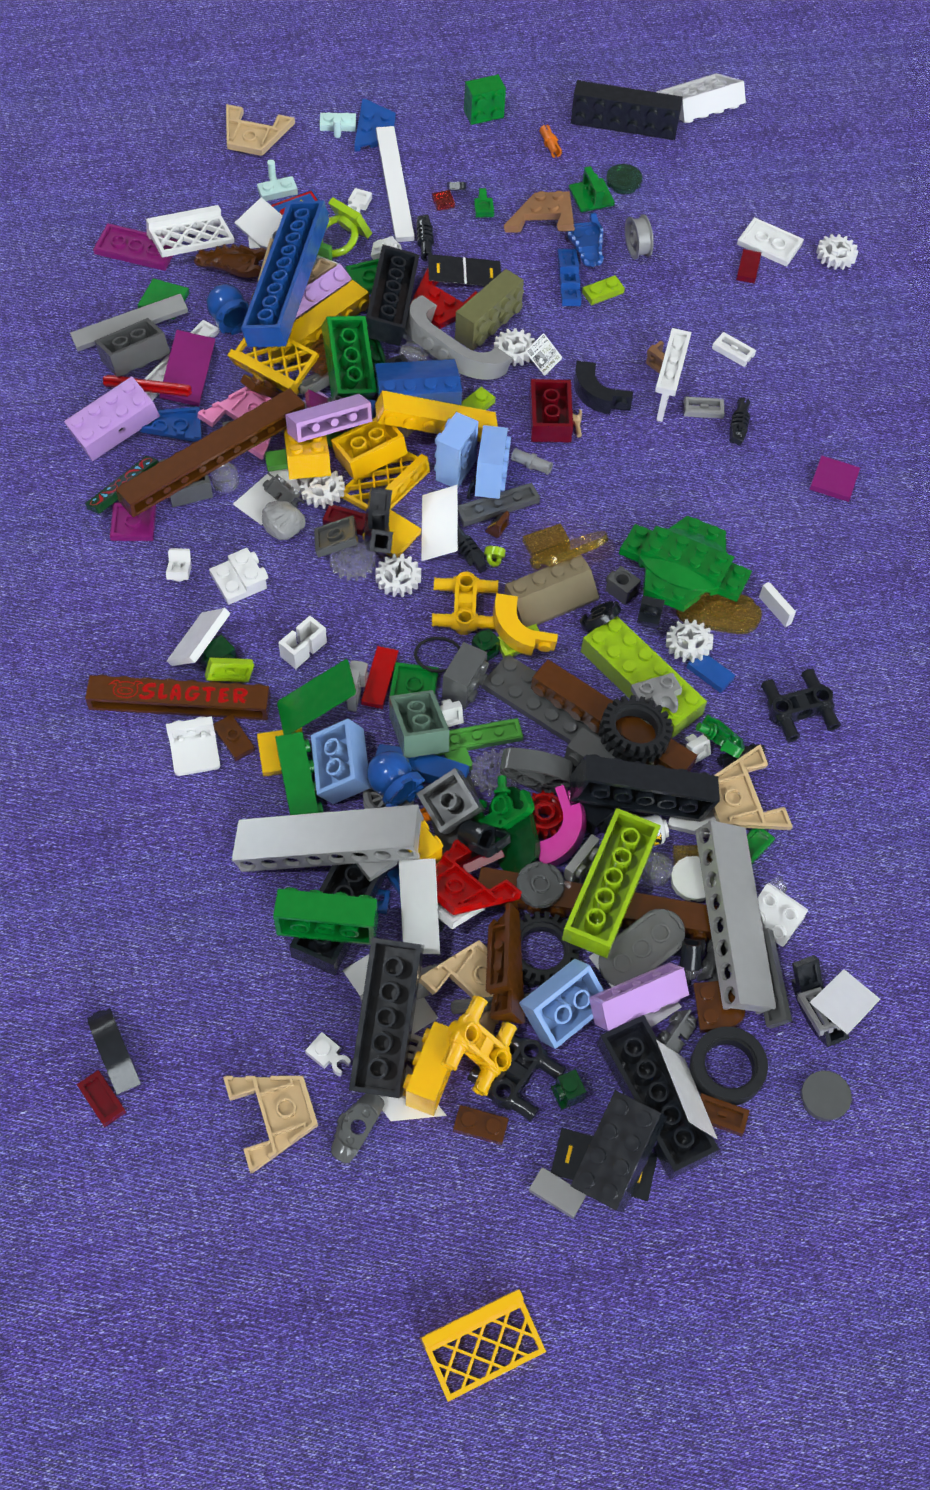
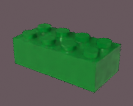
M327 316L321 328L331 397L333 398L335 395L346 398L360 394L364 398L372 400L377 390L366 316Z
M293 887L278 889L273 914L276 933L278 936L371 945L372 937L376 938L378 923L377 899L369 895L348 896L342 892L326 894L319 890L299 891Z

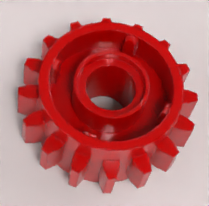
M542 791L539 794L534 792L531 798L534 802L533 816L538 838L546 840L559 831L563 822V811L558 797L553 792L545 793ZM540 814H547L549 817L543 818V817H541V816H539V815H540Z

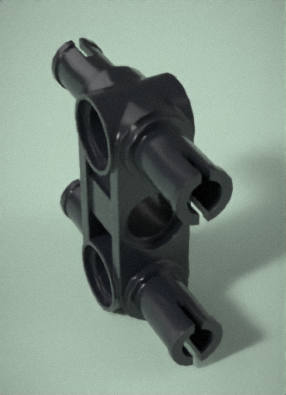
M813 668L805 670L801 675L807 689L780 695L773 679L766 680L761 684V688L768 699L769 719L781 727L787 742H793L800 738V734L794 724L798 720L821 715L828 731L836 730L841 725L833 710L835 706L832 700L833 691L829 687L820 684Z
M514 1034L509 1048L513 1051L511 1065L506 1071H502L498 1077H495L486 1097L491 1099L496 1107L509 1111L513 1109L531 1122L539 1108L522 1098L521 1091L536 1070L541 1069L557 1080V1077L563 1075L566 1067L550 1058L547 1051L542 1048L537 1040L528 1039L527 1037L520 1038ZM526 1050H533L537 1056L530 1058L524 1052ZM475 1066L468 1075L467 1080L475 1084L481 1070ZM504 1089L509 1093V1096L501 1098L496 1092Z

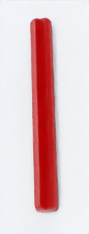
M106 375L103 377V385L115 388L130 377ZM134 378L145 392L184 397L192 394V387L190 385Z

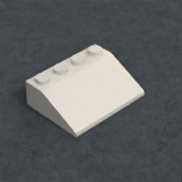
M717 73L656 91L657 93L683 96L679 120L683 121V123L693 122L695 118H706L711 113H722L727 108L735 109L740 104L746 103L744 81Z

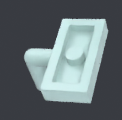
M320 113V131H334L335 138L341 137V131L356 132V113Z
M272 159L268 160L270 181L257 184L260 197L265 201L297 195L298 189L293 177L277 179L275 161Z

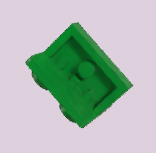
M591 166L584 167L582 182L569 185V190L580 212L610 207L615 204L604 179H598V175L594 173Z

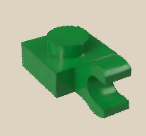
M479 188L478 198H474L475 218L494 217L493 198H487L486 188Z

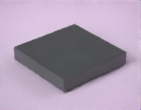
M349 516L314 529L315 552L318 558L358 544L354 516Z

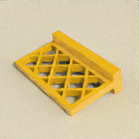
M243 338L236 350L231 349L227 355L234 365L252 375L258 376L263 381H266V379L277 385L276 388L283 392L290 388L296 395L300 392L298 387L319 358L317 352L291 338H288L286 346L267 347L261 350L253 347L254 352L247 354L242 352L247 346L245 338ZM289 346L295 347V353L285 355L284 348ZM281 349L282 356L272 359L271 352ZM268 353L269 360L259 362L258 356ZM306 354L311 356L308 362L301 363L300 356ZM297 358L298 365L287 366V360ZM283 361L284 369L274 370L273 364ZM299 370L296 380H292L289 377V372Z
M408 452V454L389 463L400 462V467L388 468L387 464L386 469L375 470L356 481L352 479L345 486L344 497L340 498L366 511L368 504L364 503L363 499H369V493H362V489L388 485L385 489L392 490L390 509H392L430 472L428 457L423 454L416 456ZM405 461H413L410 465L403 466L402 462ZM401 473L396 478L390 479L389 474ZM387 475V479L375 481V476ZM372 477L373 479L371 482L361 483L364 478ZM353 490H359V494L349 495L348 493Z
M520 1289L512 1291L420 1337L423 1348H425L447 1402L546 1352L525 1306ZM520 1308L524 1317L521 1329L506 1324L510 1312ZM505 1315L503 1322L496 1320ZM493 1322L501 1325L497 1341L482 1336L486 1324ZM526 1324L530 1330V1333L524 1331ZM481 1327L479 1335L472 1332ZM505 1327L519 1332L515 1348L500 1343ZM466 1334L477 1338L472 1354L458 1349L461 1337ZM523 1334L534 1339L537 1350L529 1354L518 1350ZM481 1339L495 1345L490 1361L476 1356ZM456 1340L454 1347L448 1345V1343ZM442 1346L453 1350L448 1366L437 1363L433 1354L434 1350ZM499 1347L513 1352L510 1363L505 1366L494 1363ZM456 1352L471 1357L466 1373L451 1368ZM517 1354L523 1355V1357L515 1360ZM474 1359L489 1364L485 1376L480 1379L469 1375ZM492 1366L499 1368L491 1372ZM439 1367L446 1369L444 1377ZM450 1371L464 1376L461 1388L450 1393L446 1384ZM468 1378L474 1380V1382L466 1385Z

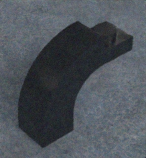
M576 361L574 388L577 396L586 406L597 412L609 415L611 409L630 411L633 399L632 391L610 389L601 385L595 376L596 363Z
M370 487L364 529L367 551L391 554L393 532L389 530V513L392 490Z
M643 596L637 624L658 628L665 600Z
M815 955L792 963L795 978L791 982L796 1000L799 993L821 987L822 990L824 989L819 959ZM797 1000L808 1025L824 1045L830 1047L849 1039V1034L847 1035L843 1030H837V1028L832 1033L826 1031L823 1036L819 1037Z
M111 1008L94 1013L91 1017L87 1018L88 1025L118 1095L140 1085L141 1082Z

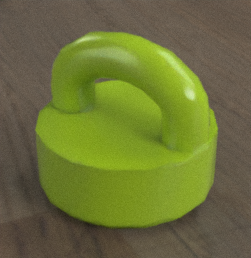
M486 546L484 555L488 564L492 567L499 566L501 560L505 558L506 550L498 546Z

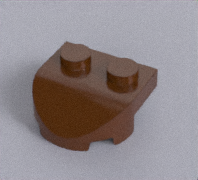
M719 981L693 983L700 1033H706L719 1027L737 1028L745 1017V1010L733 1008L723 1010ZM730 990L728 999L732 1003L735 1000V996Z

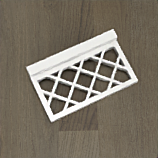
M218 205L146 219L147 236L153 240L162 258L234 243V237L223 220L221 209ZM206 230H209L215 233L211 235L205 232ZM188 234H192V235H195L196 237H195V239H194V238L188 237L187 235H188ZM219 234H221V235H224V236H227V237H226V238H220V237H217V236H218ZM173 237L179 240L177 242H174L169 239ZM201 238H204V239H207V240H209V241L203 242V241H200V239H201ZM185 241L191 244L183 245L182 242ZM168 245L173 248L164 250L163 247Z
M674 328L671 330L655 392L662 394L657 421H663L669 395L675 396L691 332Z

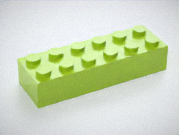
M618 616L583 637L581 652L629 699L633 695L631 692L632 684L670 673L674 674L682 688L681 695L676 696L678 699L677 712L672 713L667 707H663L661 713L667 711L669 714L667 719L671 718L673 732L671 738L675 737L703 715L707 701Z
M616 808L565 925L562 936L563 941L604 958L608 957L656 842L661 825Z

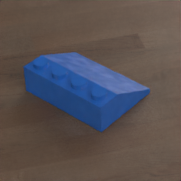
M455 359L375 364L378 397L383 390L450 404H462L461 380Z

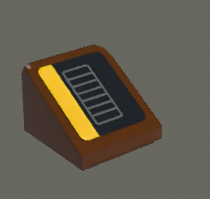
M505 511L495 517L485 532L495 538H499L509 525V511Z

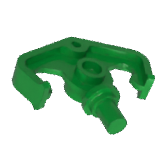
M708 714L702 723L699 722L696 725L697 731L721 746V752L725 751L733 757L739 758L744 751L743 739L719 719Z
M501 775L497 776L498 787L494 790V794L498 796L492 800V812L486 816L481 812L474 817V820L508 830L533 813L534 802L531 798V793L522 789L520 791V800L524 803L523 808L515 809L512 798L508 796L511 794V790L507 787V776ZM479 799L485 809L487 801Z

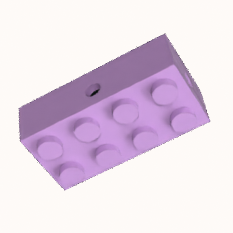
M131 376L64 422L89 458L94 461L142 429L143 426L160 417L154 402Z

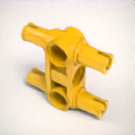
M467 571L453 578L434 577V591H452L455 593V601L452 614L432 613V627H451L460 635H468L477 629L489 628L496 630L493 616L478 615L476 613V594L498 593V580H481Z
M474 995L465 1014H462L458 1020L451 1022L448 1027L450 1046L441 1065L449 1070L456 1071L463 1054H465L481 1070L472 1090L478 1095L487 1096L495 1077H498L502 1071H506L511 1065L512 1056L509 1045L517 1031V1027L509 1022H502V1026L495 1038L479 1022L488 1002L484 998Z

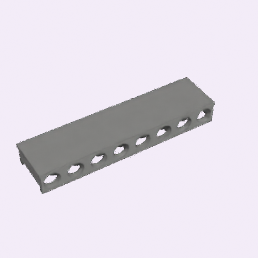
M417 804L240 819L238 821L232 862L237 865L241 872L420 859L418 848L421 821H423L424 817ZM401 849H408V850H411L412 852H410V853H404V852H401L400 850H401ZM377 851H385L389 854L382 855L377 853ZM353 853H363L365 856H356ZM336 854V855H341V856H343V857H342V858H334V857H332V855ZM309 856H315V857H319V858H321V859H319V860H313V859H310V858H308V857H309ZM288 858H294L298 861H288ZM264 860H273L275 863H267ZM244 861L251 862L253 864L246 865L244 864Z
M710 820L705 825L696 829L695 834L723 1010L733 1008L755 1011L756 1014H761L771 1009H776L746 828ZM704 832L710 833L709 840L706 843L703 840ZM708 853L713 860L710 865L706 860ZM711 876H713L714 880L716 881L714 887H712L710 884ZM715 898L717 899L718 903L720 904V906H719V908H718L717 910L714 908V899H715ZM718 921L724 927L722 932H719L717 929ZM723 943L728 950L725 955L721 953V945ZM726 967H728L729 971L731 972V976L729 979L725 977L724 972ZM730 990L735 996V1000L732 1003L728 999Z

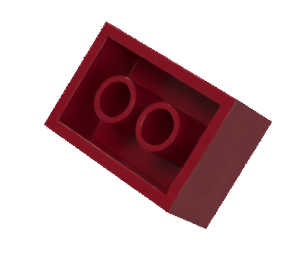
M531 379L529 393L531 442H571L573 432L571 380Z

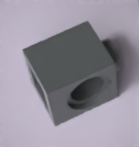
M620 566L616 571H611L607 576L605 591L626 605L639 592L641 580Z

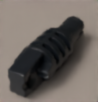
M425 214L417 217L416 225L417 244L421 248V259L423 261H427L428 254H432V246L434 244L433 226L431 225L429 215Z
M744 397L739 398L737 401V409L732 414L729 429V441L739 446L747 434L750 414L748 413L750 400L747 399L745 403Z
M458 525V551L469 566L474 565L479 573L486 571L487 565L484 561V553L472 537L466 535Z

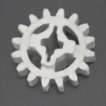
M830 234V238L824 236L823 240L819 241L817 247V259H822L821 264L827 263L828 268L834 266V270L837 267L844 270L845 265L851 267V264L855 263L858 255L857 245H853V240L848 241L847 236L842 238L840 234L837 237Z
M514 328L512 332L506 329V333L500 332V336L495 337L494 349L498 347L511 356L513 366H516V363L523 366L524 361L530 362V357L526 350L535 342V338H531L530 333L525 335L523 329L520 332H517V328Z
M338 471L331 473V476L300 480L301 485L299 487L302 499L307 501V505L314 503V508L322 505V508L325 509L326 504L333 506L334 501L339 503L340 497H344L345 484L342 475L338 476Z
M393 554L392 559L386 556L385 563L379 561V568L375 569V581L378 583L379 589H385L386 595L389 592H392L393 597L397 593L404 597V592L411 595L412 588L418 589V583H421V568H418L417 561L412 563L411 556L407 559L404 558V554H401L400 558Z
M685 619V624L678 621L676 627L671 626L670 632H667L666 647L669 648L668 653H675V659L682 657L683 662L690 659L694 663L695 658H698L700 661L703 660V655L708 656L709 651L713 648V634H710L711 629H704L705 623L697 625V620L689 623L688 619Z

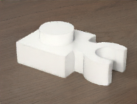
M355 188L348 199V206L359 213L360 209L366 211L372 200V193Z
M322 1032L305 1050V1053L322 1068L325 1069L330 1064L333 1072L340 1077L342 1076V1071L337 1067L338 1064L345 1063L347 1066L351 1065V1061L347 1056L338 1055L341 1047Z

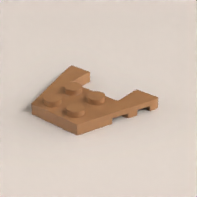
M540 191L534 193L504 224L505 233L521 232L526 220H558V231H574L570 191Z

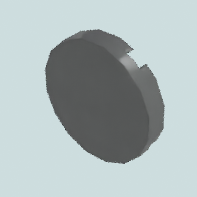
M536 861L527 864L521 869L516 887L522 891L521 899L525 904L534 908H547L560 900L564 890V879L561 872L554 865Z
M817 1071L810 1074L802 1084L800 1091L805 1110L813 1118L821 1121L841 1118L850 1108L852 1101L851 1089L847 1082L840 1075L831 1071Z

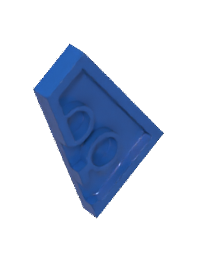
M200 407L157 410L160 417L140 429L141 433L193 442L202 439L201 420L197 418Z

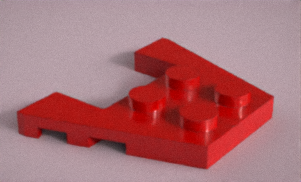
M427 268L412 301L423 295L436 304L437 307L431 323L441 329L456 322V311L478 292L475 291L468 299L462 302L436 287L435 285L439 283L438 281H429V269Z
M458 839L452 843L449 851H445L439 863H436L437 901L452 915L495 906L521 898L522 891L507 879L488 889L463 869L459 864L471 858L472 851Z

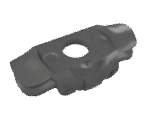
M365 1093L345 1113H341L338 1117L336 1132L333 1136L335 1139L331 1146V1154L338 1161L350 1163L357 1155L384 1107V1100L379 1095ZM361 1120L364 1122L366 1128L362 1134L357 1135L351 1131V1123L353 1121Z

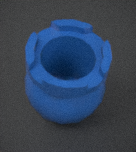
M228 284L215 286L209 292L206 300L209 314L215 319L217 327L223 334L225 332H231L232 335L241 333V327L247 314L249 303L245 301L243 294L235 286Z
M395 751L379 753L372 758L367 767V780L371 789L383 796L382 800L386 807L398 806L406 800L411 803L418 797L416 793L424 789L422 782H425L420 773L412 772L409 760Z

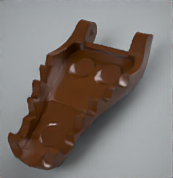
M224 244L222 248L216 246L215 250H199L194 259V264L198 267L219 269L238 277H257L261 271V266L258 263L264 259L266 249H251L243 245L237 247L235 244L228 248Z

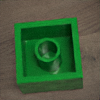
M499 74L465 81L464 113L471 125L504 118L506 87Z

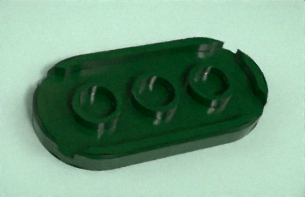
M509 787L511 794L508 796L512 798L514 808L522 809L524 803L520 800L521 790L516 787ZM491 803L489 806V814L492 812ZM533 813L510 829L504 830L510 833L511 842L502 849L504 857L498 859V863L503 870L520 873L521 869L527 864L533 863L536 858H539L540 843ZM496 837L494 843H496L501 838Z

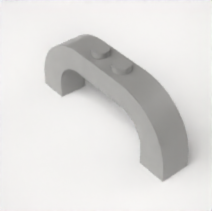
M423 295L412 301L408 311L405 330L411 340L438 360L455 359L459 373L471 378L492 380L507 374L512 361L511 356L498 347L489 352H476L466 348L431 323L437 307L436 304Z

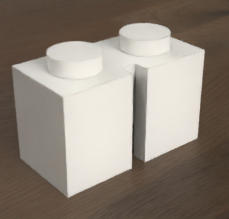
M309 616L296 627V632L292 630L279 641L280 657L297 669L310 657L309 652L314 654L327 643L326 628Z

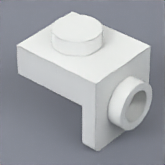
M393 236L373 242L371 257L373 260L379 259L382 244L401 250L402 247Z
M170 548L168 551L169 563L166 570L167 580H188L191 571L190 549Z

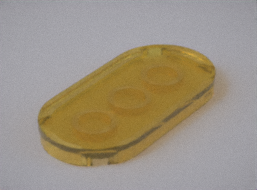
M598 531L577 537L532 556L529 559L530 565L534 569L541 568L540 564H545L546 566L556 565L604 545L609 540L606 531Z
M704 593L701 595L700 600L684 612L675 609L678 618L684 624L685 619H688L689 623L697 620V625L705 623L704 629L710 628L714 631L734 634H747L754 631L758 627L762 616L759 605H756L753 599L745 595H740L738 601L735 602L718 594L710 596L708 593Z

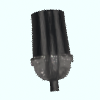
M685 939L682 941L678 966L684 968L687 985H691V980L698 978L702 972V943L695 939Z

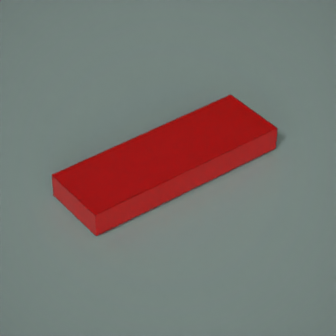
M377 646L361 705L383 709L399 650Z

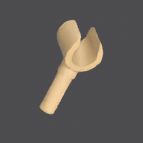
M579 409L578 415L573 414V424L576 428L577 437L582 436L580 428L582 420L581 409Z

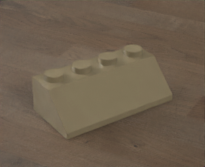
M581 554L505 584L504 591L505 595L518 596L517 616L525 627L542 624L599 600L592 571Z

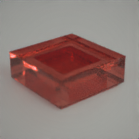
M450 190L432 193V200L437 211L455 208V202Z

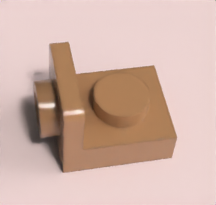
M662 341L649 347L646 364L659 374L665 353L662 352L664 346Z

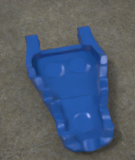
M590 213V222L574 223L575 230L565 231V233L578 250L583 264L587 267H596L601 265L604 259L602 255L603 227L598 221L597 214Z

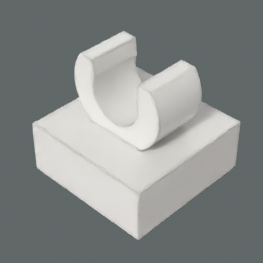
M451 699L441 701L442 705L440 708L448 727L464 723L460 701L452 702Z
M694 734L685 738L688 742L686 748L698 755L695 763L711 755L710 740L704 734L698 738Z

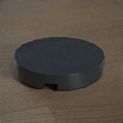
M608 601L592 608L591 614L588 617L586 614L581 617L580 624L584 630H591L608 623L621 612L618 601L614 603L613 601Z

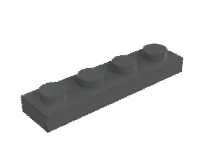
M531 482L500 492V499L484 497L458 505V517L463 527L497 517L505 511L512 512L540 503V496Z
M766 928L763 930L776 1009L764 1012L766 1027L772 1029L792 1022L774 933L772 929Z

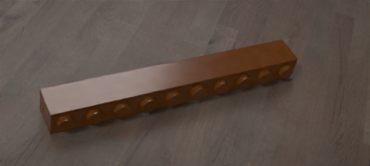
M290 388L279 393L274 398L263 402L260 406L244 413L234 421L228 422L225 426L211 432L187 448L176 452L173 456L157 463L145 472H141L133 479L122 483L116 488L119 502L134 518L286 429L285 414L305 409V403Z
M481 867L478 881L488 889L506 879L516 886L519 873ZM564 881V890L560 900L547 908H534L525 904L521 898L507 903H511L516 909L527 910L531 914L540 911V913H545L546 911L550 912L552 917L557 914L560 918H569L583 884ZM635 892L621 924L623 929H627L647 912L654 909H665L676 913L680 917L685 927V938L705 939V942L712 939L706 904ZM507 903L499 904L498 906H503L506 909L505 905Z

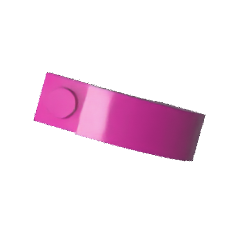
M564 784L555 787L563 811L562 825L554 836L539 842L540 862L548 865L551 864L555 867L567 861L578 850L586 831L585 809L580 803L573 805L576 802L570 801V790L568 791Z

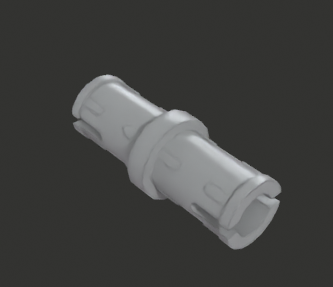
M515 448L511 455L512 461L525 465L527 469H535L547 475L553 467V462L537 457V454H529L518 448Z

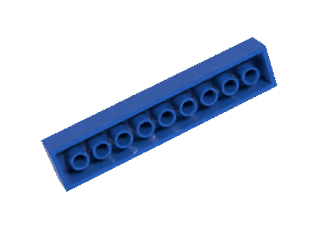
M324 200L292 201L287 203L241 327L248 347L286 346L329 222Z

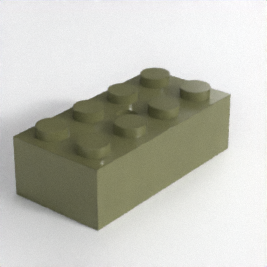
M505 269L456 311L455 340L470 350H475L490 335H494L499 327L506 324L515 313H519L522 309L524 280Z

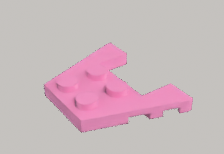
M245 386L230 394L222 402L217 401L207 410H200L197 418L213 427L224 414L235 420L271 398L253 392ZM271 438L248 451L263 460Z

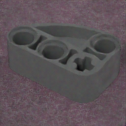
M505 748L500 766V773L539 793L544 791L545 793L553 792L555 794V787L563 784L566 788L570 787V776L573 771V762L566 758L544 751L525 748Z

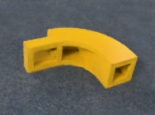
M496 593L493 607L494 626L500 638L510 648L532 656L534 648L542 652L555 650L558 634L534 631L525 627L517 616L518 596Z

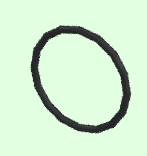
M431 637L419 642L414 650V658L417 664L430 672L444 673L447 669H432L423 665L417 656L418 649L422 644L432 640H444L452 643L458 650L460 648L455 641L446 637Z

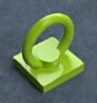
M332 197L328 204L336 216L330 217L327 228L338 223L346 231L351 232V237L345 246L339 249H332V257H340L353 249L359 234L368 239L372 232L361 213Z

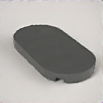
M654 909L647 912L617 935L608 957L604 958L599 955L598 966L603 978L611 985L616 986L657 968L681 948L682 941L685 938V927L680 917L669 910Z

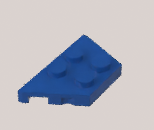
M362 99L354 145L355 151L358 152L360 147L370 145V148L378 147L376 127L394 126L395 128L396 113L367 99Z

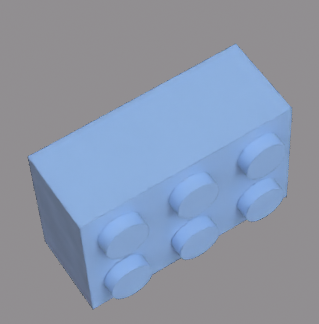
M456 412L452 419L449 418L443 432L438 433L435 439L437 448L434 455L436 458L434 467L436 481L450 487L458 485L459 488L476 462L477 420Z
M483 425L477 462L475 496L500 499V492L505 491L511 437L507 436L508 428Z
M347 718L311 735L318 796L335 804L371 788L367 780L368 760L364 729Z
M573 959L520 1001L519 1004L540 1041L556 1049L593 1019L589 997L604 990L591 966Z

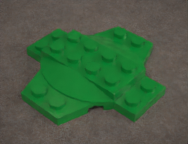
M686 516L670 528H662L656 525L653 531L635 524L619 550V555L639 563L640 568H645L643 596L665 600V605L682 612L700 600L701 595L704 593H708L710 596L718 594L737 602L752 573V570L734 564V556L726 552L725 530L690 516Z

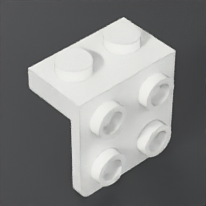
M212 716L197 717L187 721L178 720L166 724L175 775L183 776L220 768Z

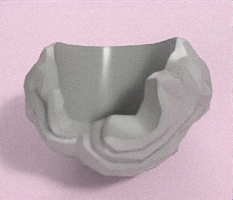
M287 501L269 502L262 510V523L266 532L278 540H288L305 527L304 515Z

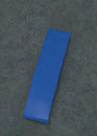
M558 249V272L562 306H581L577 250Z
M379 744L375 754L376 756L382 752L395 751L403 755L400 747ZM433 754L407 758L412 766V772L420 773L425 779L423 783H433L454 768L462 771L465 778H467L470 770L468 765Z

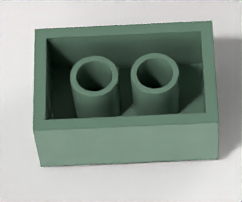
M433 690L389 696V718L404 757L415 758L449 752V728Z

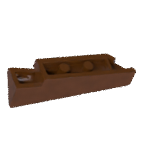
M507 903L505 905L506 911L499 920L493 919L488 925L486 991L490 995L493 994L490 1009L491 1019L524 1024L525 1013L519 1004L524 999L520 913L511 903Z

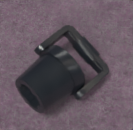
M470 820L464 821L457 833L460 842L467 845L471 851L487 858L500 852L511 842L509 832L489 824H481ZM496 837L501 838L496 843H494Z

